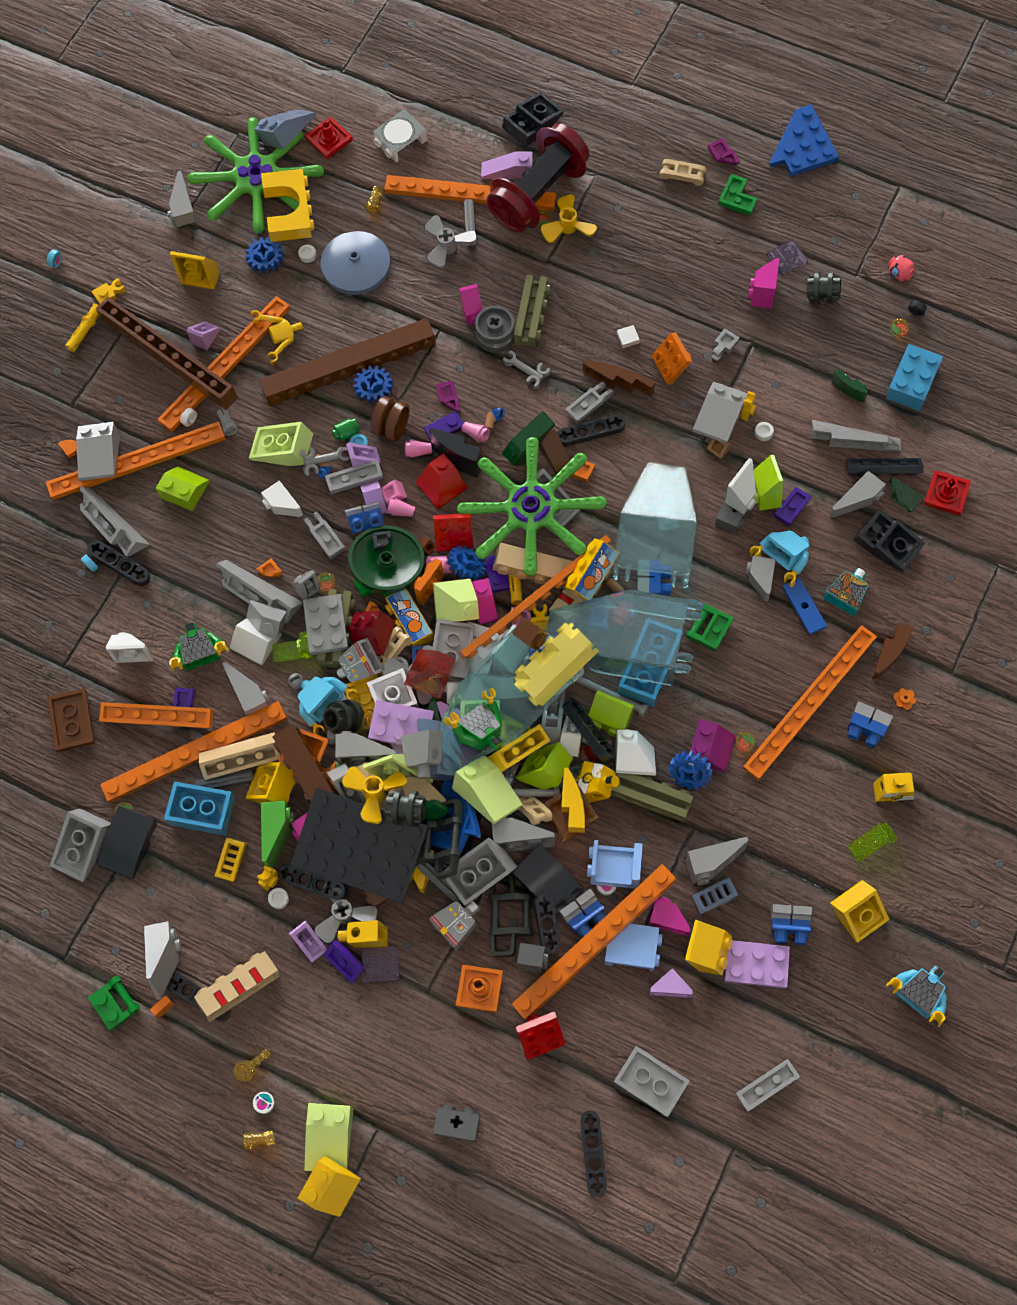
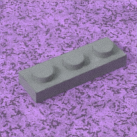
M374 460L325 475L330 494H334L383 479V474L378 460Z
M787 1059L738 1091L735 1095L745 1110L749 1112L800 1078V1076Z

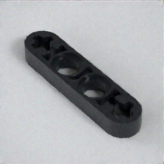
M618 414L562 428L557 432V435L563 447L620 433L625 429V419ZM617 421L620 426H617L614 422ZM597 425H602L605 429L602 432H598L594 428ZM583 429L587 431V434L579 436L577 432ZM562 435H565L567 437V440H564L562 438Z
M94 540L89 543L87 550L92 558L139 586L149 583L150 574L146 568L101 541ZM100 548V550L103 552V555L98 551L94 552L93 549ZM116 555V560L109 563L107 562L108 556ZM124 564H131V568L128 571H122V566ZM135 571L140 575L144 574L145 577L138 578V576L135 574Z
M569 698L562 705L564 712L602 762L609 764L616 757V752L576 699Z
M283 864L278 869L277 875L282 882L335 900L345 899L349 894L347 884L289 864ZM285 871L295 874V877L287 876ZM306 873L309 879L303 885L301 883V876ZM323 879L326 885L320 891L318 889V882ZM331 888H339L342 892L338 894V892L331 890Z
M174 971L172 977L174 976V980L179 982L180 985L177 987L170 983L166 988L200 1010L194 996L202 988ZM187 985L193 987V993L190 996H184L182 993L183 988ZM231 1009L226 1011L224 1016L220 1015L215 1020L219 1022L227 1021L231 1016Z
M586 1111L581 1117V1130L587 1188L592 1196L600 1197L605 1194L607 1188L600 1119L596 1112ZM588 1115H592V1119H596V1122L593 1123V1130L598 1129V1133L591 1132L585 1134V1130L589 1131L588 1123H584ZM591 1136L596 1137L599 1142L595 1149H590L586 1144L587 1139ZM593 1158L601 1162V1167L597 1171L591 1170L588 1165L589 1161ZM602 1173L603 1177H598L599 1184H603V1188L600 1189V1193H596L595 1189H591V1185H594V1177L590 1179L589 1174L597 1175Z

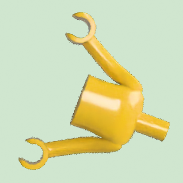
M253 310L250 316H258V318L253 320L254 324L259 323L260 320L278 323L268 327L274 345L282 342L274 352H270L267 355V358H275V360L270 361V365H275L278 355L293 342L294 332L303 329L302 323L290 325L284 318L261 315L259 311Z

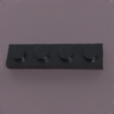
M921 458L846 459L847 472L852 475L866 474L868 471L873 475H897L899 473L915 475L923 473L924 470Z

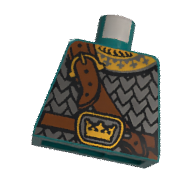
M859 568L853 574L844 571L826 590L823 599L855 617L868 587V583L863 581L866 572Z

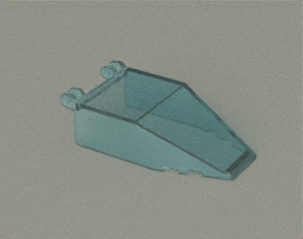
M648 463L621 511L616 550L620 554L614 562V579L618 580L620 567L627 568L625 581H629L631 569L673 574L671 583L673 587H675L677 582L676 575H684L682 585L683 588L688 587L697 518L685 467Z
M627 590L551 609L546 631L550 634L546 641L551 636L554 639L559 634L557 630L564 623L568 625L572 623L574 625L572 629H578L594 645L591 649L597 648L599 650L585 664L591 670L603 674L672 686L675 673H689L691 671V666L688 664H676L677 660L691 662L693 660L691 654L678 653L685 620H700L702 616L700 613L688 611V609L701 610L704 605L694 599L687 600Z
M514 628L460 682L437 731L443 732L442 749L460 767L495 751L490 745L477 750L474 747L461 744L451 730L452 726H447L444 723L447 717L452 721L450 714L453 712L457 713L460 719L485 702L487 704L488 701L481 697L483 691H486L489 697V688H493L496 691V696L493 700L496 701L501 715L502 728L499 738L503 741L502 746L518 739L562 695L581 671L579 670L543 706L539 704L536 707L528 699L530 694L526 690L521 692L514 685L516 682L514 679L516 674L514 672L522 664L524 666L528 665L531 662L529 657L536 651L512 634L515 630Z

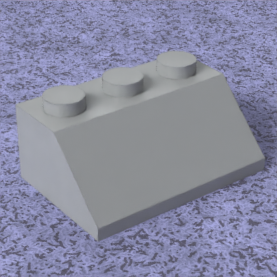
M487 838L459 859L457 874L446 878V881L465 906L517 868V865L506 850L490 838Z

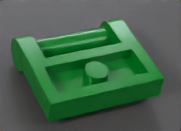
M703 604L697 620L691 630H688L685 637L716 652L734 618L707 604ZM708 615L713 616L703 635L697 634Z
M118 975L110 979L107 984L88 997L111 1032L141 1009L138 1003H134L121 984L122 980ZM115 988V990L117 991L125 1005L128 1007V1009L125 1012H123V1010L121 1009L113 995L110 993L112 989Z

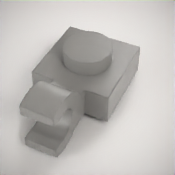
M724 328L714 342L716 347L712 351L713 355L711 358L718 361L724 351L730 353L739 342L740 337Z

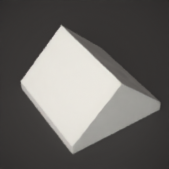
M245 619L236 625L229 648L262 666L282 633H279L277 638L260 633L248 619Z

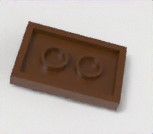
M85 688L47 697L54 746L57 753L95 744L88 695Z

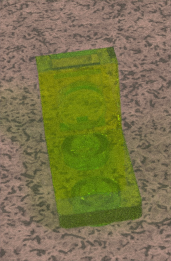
M307 631L300 632V639L297 641L273 644L274 662L280 663L311 658Z
M887 822L879 823L849 844L848 847L857 861L861 862L884 845L892 844L898 838Z

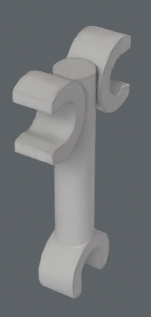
M513 351L508 352L509 357L512 359L503 358V363L506 366L514 365L530 375L526 380V384L529 385L531 382H536L534 384L535 390L540 387V382L543 378L550 375L549 367L546 371H541L543 364L540 363L536 371L516 359V354Z
M340 447L337 452L315 457L314 448H309L310 454L308 456L305 455L304 450H300V456L304 459L305 464L304 474L308 476L309 468L311 467L314 469V473L317 474L319 472L318 467L315 465L317 463L335 459L349 460V457H342L341 455L342 451L347 450V447Z

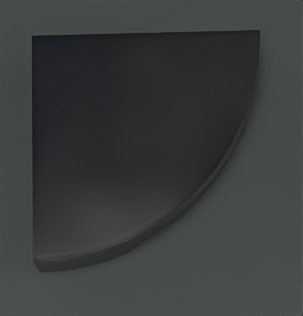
M391 531L373 533L375 552L385 549L390 544L392 539Z

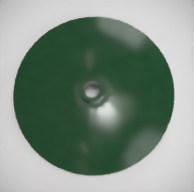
M388 525L373 527L362 532L353 541L348 555L349 569L354 579L364 588L383 594L397 593L412 586L417 578L421 576L424 568L423 548L414 535L402 528ZM391 531L392 539L390 544L385 549L375 552L373 533Z

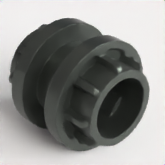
M834 271L828 272V277H821L820 272H815V275L808 277L807 298L809 300H814L815 304H819L820 298H827L828 303H833L834 300L840 299L841 276L834 275Z
M352 699L331 702L323 714L325 727L334 735L341 734L344 731L357 732L363 725L365 718L362 706Z
M396 789L395 792L387 795L385 802V817L387 820H392L394 825H400L401 820H406L407 825L412 827L416 823L423 822L426 813V798L423 795H419L418 791L412 790L410 795L406 796L403 789Z

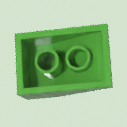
M285 801L261 803L262 862L273 869L291 833V823L295 821L294 812H291V807H288Z

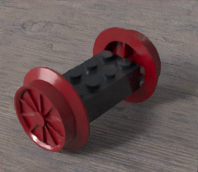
M554 124L551 128L543 127L537 132L536 141L543 156H538L534 160L533 167L531 169L527 168L523 172L520 181L517 179L513 183L504 178H495L491 181V193L487 196V205L494 217L506 228L515 232H522L526 228L537 227L540 223V213L535 203L562 174L572 178H580L586 173V162L589 159L588 147L578 133L564 124Z

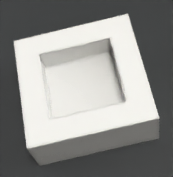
M634 325L617 330V336L622 348L639 344L640 339Z

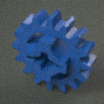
M260 237V241L254 239L253 245L248 244L249 249L245 250V258L248 266L252 267L253 271L258 269L259 273H262L263 270L269 273V269L275 271V266H281L279 261H283L282 255L284 254L280 243L270 242L269 237L266 240Z
M369 366V370L366 371L363 368L362 374L357 373V378L354 379L355 385L353 386L357 397L361 396L362 401L367 399L368 404H370L374 400L377 404L378 399L381 397L390 396L389 391L393 390V382L390 373L385 372V368L379 370L378 366L375 369Z
M458 545L456 548L453 547L446 557L448 559L446 564L451 565L449 570H454V575H459L461 580L463 578L472 579L473 581L480 580L487 570L485 568L487 564L482 562L484 559H479L473 548L468 550L466 546L461 548Z
M682 751L681 755L676 754L675 758L671 759L668 772H671L670 778H675V784L681 783L680 788L687 786L688 790H691L692 787L698 790L699 786L704 788L706 783L710 782L713 770L710 769L711 763H706V757L700 758V753L693 755V751H690L689 754Z

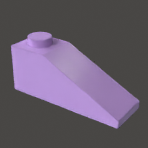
M513 152L482 162L481 179H522L523 172L527 168L531 169L533 167L532 152Z

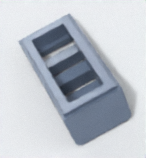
M730 878L692 895L700 915L731 902L738 897V893ZM725 886L727 887L730 895L728 896L726 895L723 887ZM716 890H719L722 899L719 900L715 892ZM709 893H711L715 901L714 903L711 902L708 896ZM702 896L704 897V899H705V901H706V903H707V905H708V906H706V907H704V905H703V903H702V901H701V899H700V897H702Z

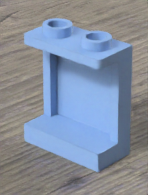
M594 840V847L590 846L589 858L592 859V865L588 864L587 877H591L590 884L636 889L640 883L643 844L634 843V848L598 845V840Z
M630 924L607 945L605 965L613 966V964L650 969L649 971L653 972L654 966H659L660 954H656L657 946L661 947L662 934H659V928Z

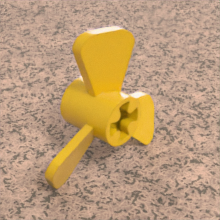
M570 194L559 198L557 202L560 210L559 221L541 226V233L548 243H553L562 232L571 234L577 229L586 236H593L597 231L596 225L577 221V212L573 209L574 195Z
M354 766L348 769L342 780L345 788L364 792L366 802L361 811V818L363 821L373 824H379L382 821L379 803L384 799V791L407 785V779L401 772H396L382 781L378 776L366 778Z

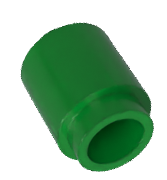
M348 418L333 425L334 430H332V434L335 440L339 439L340 442H343L356 435L360 428L354 418Z

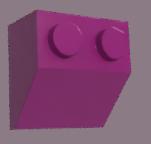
M699 719L690 751H693V755L700 753V758L706 757V763H711V769L725 773L736 736L719 724Z

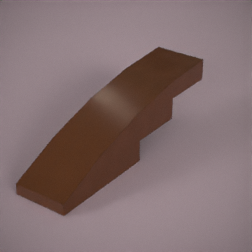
M587 360L583 362V372L599 382H604L611 389L617 384L631 393L635 388L649 396L655 391V382L638 373L602 362Z

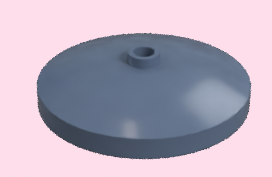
M361 231L348 232L337 236L328 243L321 256V270L326 282L333 289L350 295L364 294L379 287L387 278L391 266L389 251L384 242L373 234Z

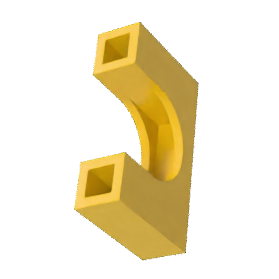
M303 169L261 173L265 198L288 196L299 203L298 208L291 214L267 217L270 242L312 238L311 230H314L313 219H309V216L312 215L311 205L307 204V201H310L309 190H305V187L308 186L307 176L303 175Z

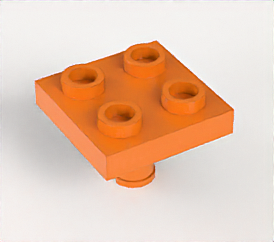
M670 333L652 354V358L667 384H673L692 362L690 353L686 351L677 333Z
M437 558L432 563L429 562L423 576L418 577L414 583L417 602L423 606L434 592L433 583L441 582L444 578L442 561Z
M462 965L456 1007L497 1013L503 971Z

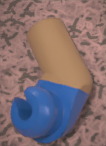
M502 407L495 408L487 413L485 426L490 431H493L494 423L505 415V410Z
M328 461L317 463L320 466L318 476L326 479L325 475L331 473V464Z
M610 578L606 585L613 591L611 601L614 603L616 600H623L624 588L613 578Z

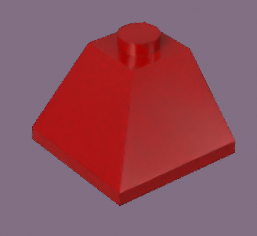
M444 453L429 463L416 481L417 486L437 509H440L467 490L456 467Z

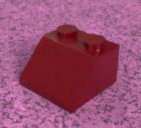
M381 611L355 612L349 627L352 643L354 644L357 641L368 638L376 655L384 656L396 621Z

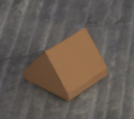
M712 439L707 449L722 459L730 451L731 444Z

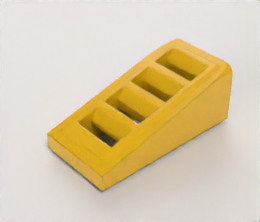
M226 838L215 877L232 882L235 881L248 843ZM231 845L239 847V851L230 849ZM228 853L237 855L236 859L228 857ZM225 861L235 863L234 867L224 864ZM223 868L231 870L232 873L228 874L221 871Z

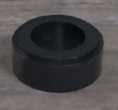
M913 300L910 302L908 310L914 315L922 316L925 314L927 306L920 301Z

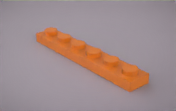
M101 702L99 721L211 729L213 709Z

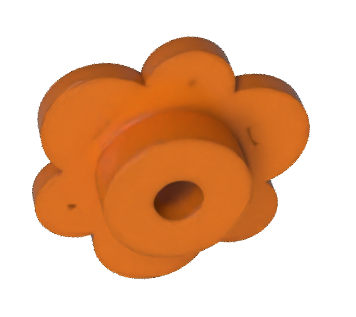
M901 688L899 692L893 695L896 706L903 707L905 710L911 709L912 704L916 703L915 694L912 690Z

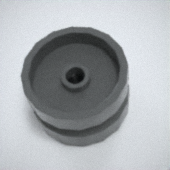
M489 306L478 313L475 319L478 344L489 352L499 353L507 350L514 342L515 328L512 313L501 306Z

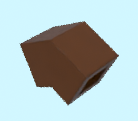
M422 537L419 541L426 557L436 547L430 539Z

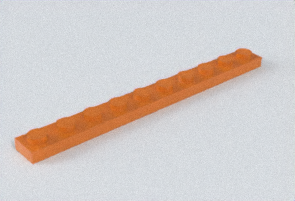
M387 175L384 188L385 193L462 202L466 199H472L473 203L487 204V196L491 193L490 186L394 175ZM545 192L535 203L537 209L554 211L557 193Z
M276 296L260 314L282 318L291 308L289 304ZM252 320L207 368L224 379L269 332L268 327L276 325V323L260 320L259 323L254 324ZM190 385L157 419L158 422L173 432L181 424L180 417L182 413L188 408L194 410L207 396Z
M216 422L118 456L116 474L113 477L79 481L78 471L47 481L46 485L51 499L55 500L80 491L81 486L89 488L226 440L220 422Z
M607 535L600 539L607 544L611 541ZM584 554L576 558L461 650L458 654L461 659L464 660L467 657L471 659L478 653L477 649L483 645L485 648L493 641L491 637L496 633L500 636L508 629L506 625L511 621L515 624L522 618L521 613L525 610L530 612L537 606L536 601L540 598L543 601L551 595L550 590L552 588H560L566 582L564 579L573 574L578 561Z
M862 625L858 628L743 766L747 773L759 781L876 640L877 636Z
M279 701L100 784L107 801L111 803L198 762L199 753L241 742L286 721V715Z
M661 864L512 1003L519 1014L527 1021L530 1015L532 1016L671 887L677 881L675 876Z

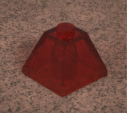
M419 649L404 685L440 699L455 666L456 658L439 651Z

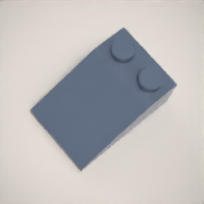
M295 109L261 119L254 130L264 145L284 149L316 116V113Z
M418 718V732L429 729L443 732L441 763L430 767V778L428 779L454 780L455 772L465 765L464 757L449 726L445 725L442 721Z

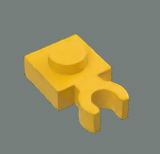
M115 279L112 285L109 286L105 283L93 290L92 294L98 303L101 304L107 297L114 301L117 299L115 294H122L126 289L124 285L117 287L121 285L119 279Z
M748 391L740 419L747 421L750 415L753 416L757 406L754 404L755 393Z
M543 604V611L541 612L537 611L536 607L533 608V614L536 617L531 618V622L549 632L548 637H551L550 616L545 617L547 614L546 604Z
M265 865L263 873L257 876L259 879L258 884L268 891L270 887L273 888L278 882V872L272 867Z

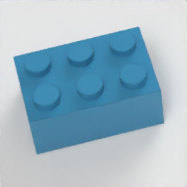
M908 344L889 387L886 399L921 411L943 356Z
M174 781L164 820L170 826L226 836L236 798L230 791Z

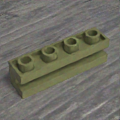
M526 275L514 333V343L516 345L536 347L537 341L541 339V330L539 328L540 325L543 326L544 315L542 313L543 310L547 309L546 295L550 294V284H548L547 277L540 276V281L534 280V275Z
M329 589L328 596L339 594L337 590ZM344 590V594H341L349 645L350 633H348L353 617L351 616L352 609L355 610L356 598L353 597L352 591ZM340 650L318 654L317 661L319 666L340 668L341 665L338 659L346 651Z
M616 774L619 778L618 787H612L611 796L680 822H685L694 797L690 795V792L683 789H673L670 784L665 782L657 783L646 775L641 777L636 774Z

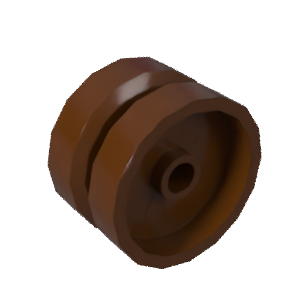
M381 397L371 418L370 432L380 437L385 434L386 439L397 442L403 435L408 422L409 404L401 401L395 403L392 398Z

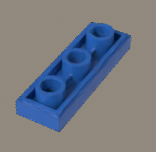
M796 579L793 587H790V583L783 585L782 589L808 635L810 636L826 629L827 625L801 579Z

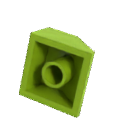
M770 455L754 469L756 488L754 500H756L755 504H758L759 511L782 507L783 479L775 456Z
M177 466L164 473L156 490L160 498L193 511L210 481Z
M597 690L588 715L599 730L603 729L609 735L616 738L617 729H628L633 718L634 705Z
M559 742L541 747L527 757L516 778L521 782L543 790L552 787L556 788L562 782L564 768H569L573 758Z

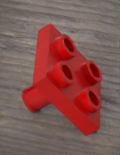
M331 116L305 135L306 141L327 160L353 141L352 136Z
M934 470L924 505L960 516L971 481Z
M471 514L433 515L436 551H451L453 547L456 548L458 545L461 548L466 546L468 550L473 548Z
M555 1012L542 1017L538 1014H533L534 1020L530 1015L527 1023L515 1027L527 1060L566 1045Z

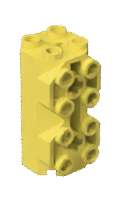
M564 623L557 630L559 634L554 639L551 636L543 644L545 648L540 653L535 651L529 657L531 662L528 665L524 666L522 664L514 672L516 674L514 685L521 692L526 690L530 694L528 699L536 707L539 704L543 706L599 652L597 648L591 649L594 645L578 629H572L574 626L572 623L569 625Z

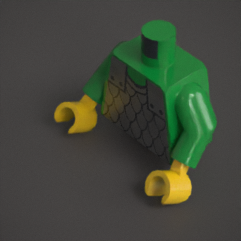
M189 623L185 625L186 634L179 637V643L176 644L173 658L169 661L172 671H174L175 667L183 669V666L186 671L220 660L221 651L226 650L228 652L229 650L225 642L214 633L206 632L204 628L197 630L195 623Z
M489 688L490 697L486 691H483L481 697L488 701L487 704L485 702L460 719L455 712L450 714L452 721L449 717L445 718V725L452 726L451 730L461 744L474 747L477 750H481L487 745H490L494 750H498L503 745V741L499 738L502 720L498 705L493 700L496 696V691L493 688Z

